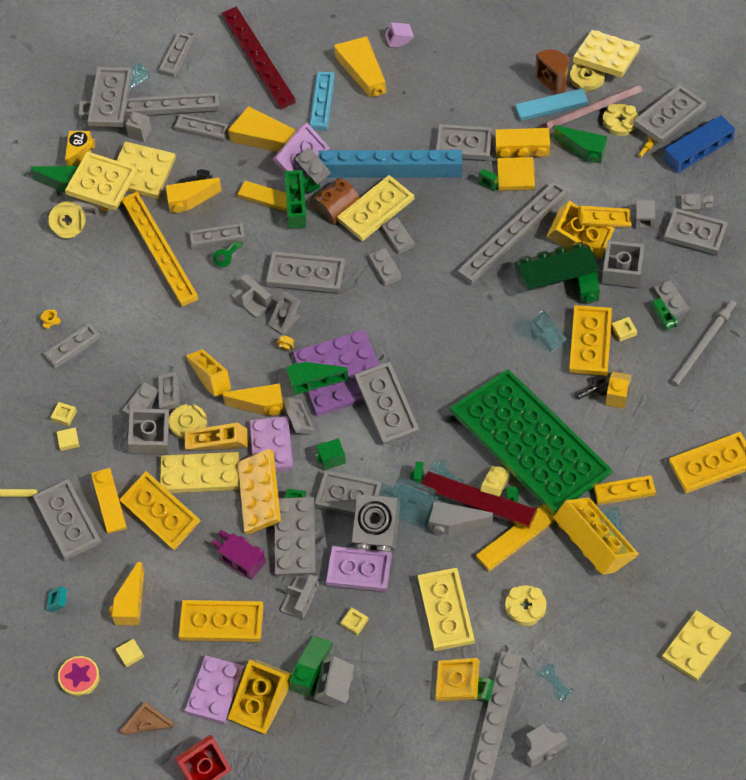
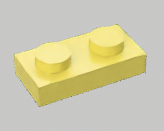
M492 466L482 483L481 491L500 496L510 478L511 472L503 467Z

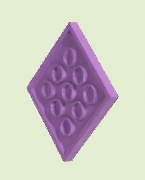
M365 330L293 351L296 363L311 362L342 366L348 369V381L308 391L316 416L364 402L354 374L379 366Z

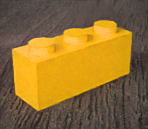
M549 128L495 129L496 157L550 156Z

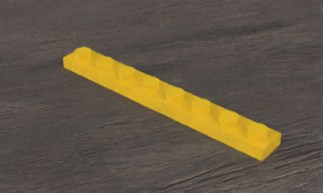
M135 192L123 197L122 204L180 305L183 307L199 300L196 291L139 193Z

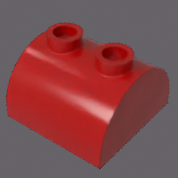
M208 735L174 758L185 780H218L232 770L214 737Z

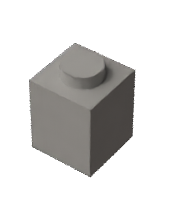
M134 111L125 124L128 137L141 142H145L152 130L149 116Z
M636 200L635 229H654L655 201Z

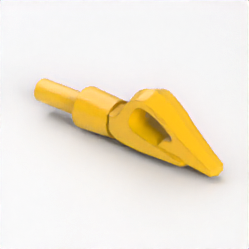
M647 136L648 142L643 146L638 157L641 158L657 143L650 136Z

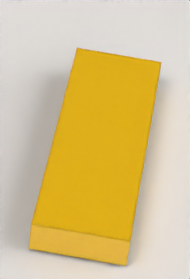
M244 181L238 192V198L287 212L285 192Z
M594 206L578 207L580 225L630 228L632 226L630 209Z
M651 475L601 483L593 487L597 505L656 495Z

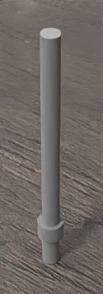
M730 300L726 307L720 310L716 321L671 383L674 386L680 384L723 322H727L731 316V311L737 304L734 300Z

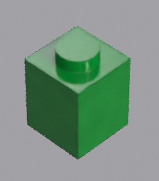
M593 272L578 276L577 288L580 303L599 301L600 288L597 273Z
M339 438L316 445L317 453H315V458L318 465L322 464L324 471L346 464L345 453Z

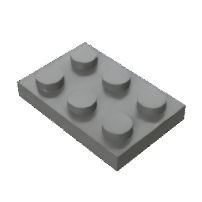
M439 124L436 150H462V158L489 160L492 127Z
M674 208L664 235V241L718 255L728 222Z
M325 470L315 501V508L355 516L357 494L380 496L382 482Z

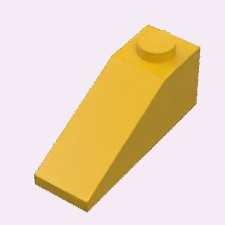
M220 177L166 185L170 213L188 211L221 192Z
M201 349L186 355V359L202 384L214 397L223 395V392L231 390L228 370L205 350Z
M280 384L223 392L225 406L265 416H275L284 413Z
M239 423L185 431V450H231L248 447L247 428Z
M107 468L91 473L107 533L126 529L111 469Z
M137 562L114 597L113 606H110V618H113L115 625L140 624L144 582L142 562Z

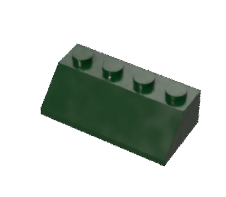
M583 242L573 243L571 247L567 248L565 246L557 247L555 251L549 253L548 251H542L534 257L523 256L519 258V261L514 262L518 282L527 290L599 271L590 246Z

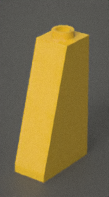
M367 36L334 45L335 58L369 98L386 93V83Z
M249 106L228 130L230 141L233 143L279 152L297 131Z

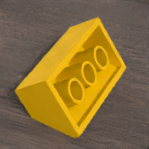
M590 498L566 500L553 517L557 521L558 526L569 535L570 540L582 550L583 555L595 565V569L602 575L615 573L639 555Z

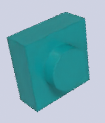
M60 586L49 591L46 610L55 612L65 607L67 588Z

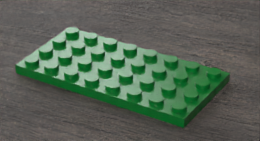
M509 369L450 407V413L553 515L557 513L566 500L578 499L595 485L612 475L613 470Z

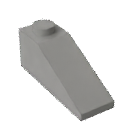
M434 501L429 520V531L437 535H451L492 526L493 513Z

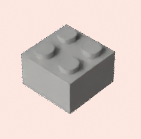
M607 240L602 283L639 288L645 245Z
M130 409L129 453L168 454L169 410Z

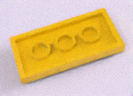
M574 305L569 373L608 376L612 308Z
M741 432L669 458V463L685 493H690L746 471V440Z
M267 449L238 462L244 532L247 534H252L281 522L274 451Z
M147 471L142 474L120 499L126 507L173 550L201 522L196 515Z
M182 600L179 640L261 642L263 601Z

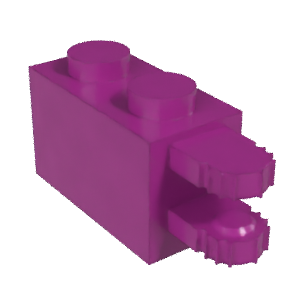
M220 530L218 535L225 543L222 544L215 539L210 542L218 550L220 560L252 580L266 563L264 551L258 546L253 547L242 536L238 537L233 533L230 535Z

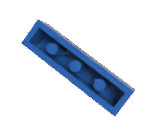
M722 115L716 119L713 118L706 125L698 127L691 134L685 135L676 143L668 145L665 149L664 160L678 174L734 139L735 128Z

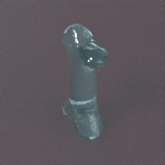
M446 459L432 464L433 471L440 472L444 477L464 483L463 479L456 478L446 468Z
M549 664L546 670L541 671L540 676L550 679L557 689L559 700L565 701L567 695L573 693V688L564 686L556 675L555 665Z

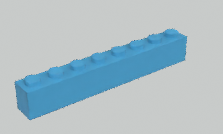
M319 150L318 158L331 172L326 178H386L388 175L392 178L462 177V150Z

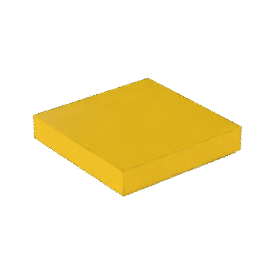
M533 157L497 158L499 191L535 190Z
M478 658L438 661L435 700L437 702L477 699L480 660Z

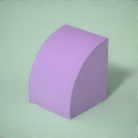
M391 22L385 33L389 47L403 46L414 37L410 24Z

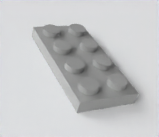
M97 67L87 121L88 126H124L133 74L132 68Z
M679 84L636 118L633 125L662 144L703 111L707 103Z
M272 252L266 280L267 286L340 293L345 258Z
M390 362L354 374L356 383L383 445L419 432V427Z
M69 479L33 495L65 561L101 544V540Z
M314 497L279 498L281 522L275 524L276 577L316 575Z

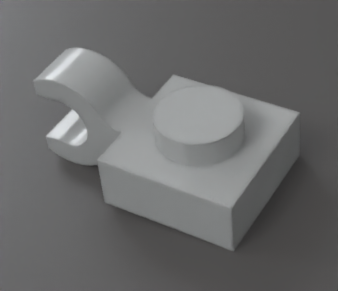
M681 194V210L700 213V209H713V196H705L700 199V194Z

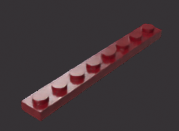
M237 6L222 12V18L279 109L281 110L296 104L293 94Z

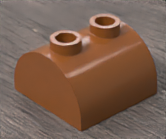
M553 49L543 50L536 54L535 77L554 95L566 91L567 74H569L568 56Z
M337 178L312 197L310 205L335 226L338 223L337 216L356 202L359 196L349 182L343 178Z

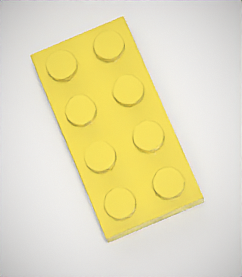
M388 175L338 215L337 221L363 242L379 229L381 224L390 220L414 200V194Z
M239 452L161 456L160 484L170 493L239 490Z
M452 568L418 575L434 651L475 644L458 569Z

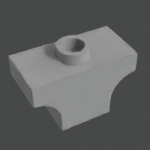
M543 724L526 734V743L531 749L527 753L526 760L529 766L532 768L545 759L546 761L551 760L558 751L567 746V737L564 733H553Z

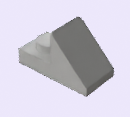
M282 292L268 325L285 334L300 317L296 311L301 301L288 292Z

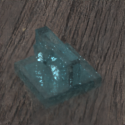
M399 476L392 496L400 501L399 517L425 527L430 511L433 509L434 501L438 502L439 499L438 496H435L436 490Z

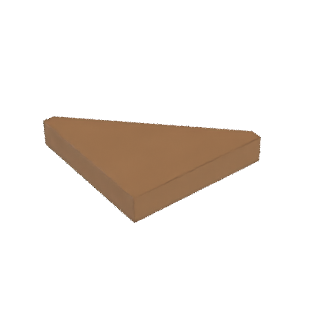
M144 702L122 727L120 733L128 735L173 728L175 724Z

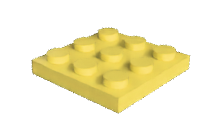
M591 30L574 55L573 62L622 78L638 54L640 45L616 36L604 34L600 31Z
M125 142L117 161L137 167V173L127 192H138L139 195L159 199L176 159L175 153Z
M87 151L65 189L66 195L116 211L137 173V167Z

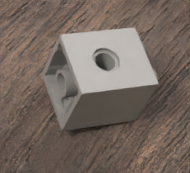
M357 494L352 543L357 546L356 548L371 550V547H376L378 551L385 552L396 549L400 512L399 499ZM375 516H381V521L378 524L372 523Z

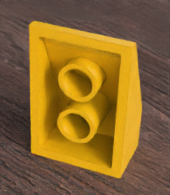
M571 201L566 202L559 208L547 238L566 248L571 247L576 242L586 243L590 246L594 257L601 259L607 247V240L610 241L614 228L580 225L578 216L579 206Z
M249 660L228 719L266 734L287 695L292 674L259 660Z

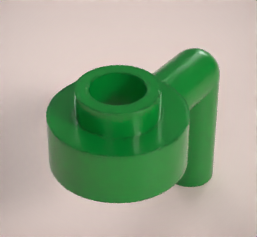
M241 241L234 242L227 249L217 250L213 255L214 263L219 267L229 266L233 259L232 254L237 249L242 248L243 243ZM220 255L225 256V260L223 262L219 260Z

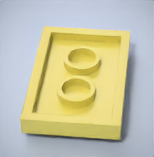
M696 610L663 654L662 660L697 682L727 642L731 632Z

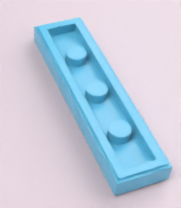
M317 72L310 127L313 130L328 131L335 72Z
M583 88L519 103L516 104L515 108L520 121H525L587 106L588 99Z

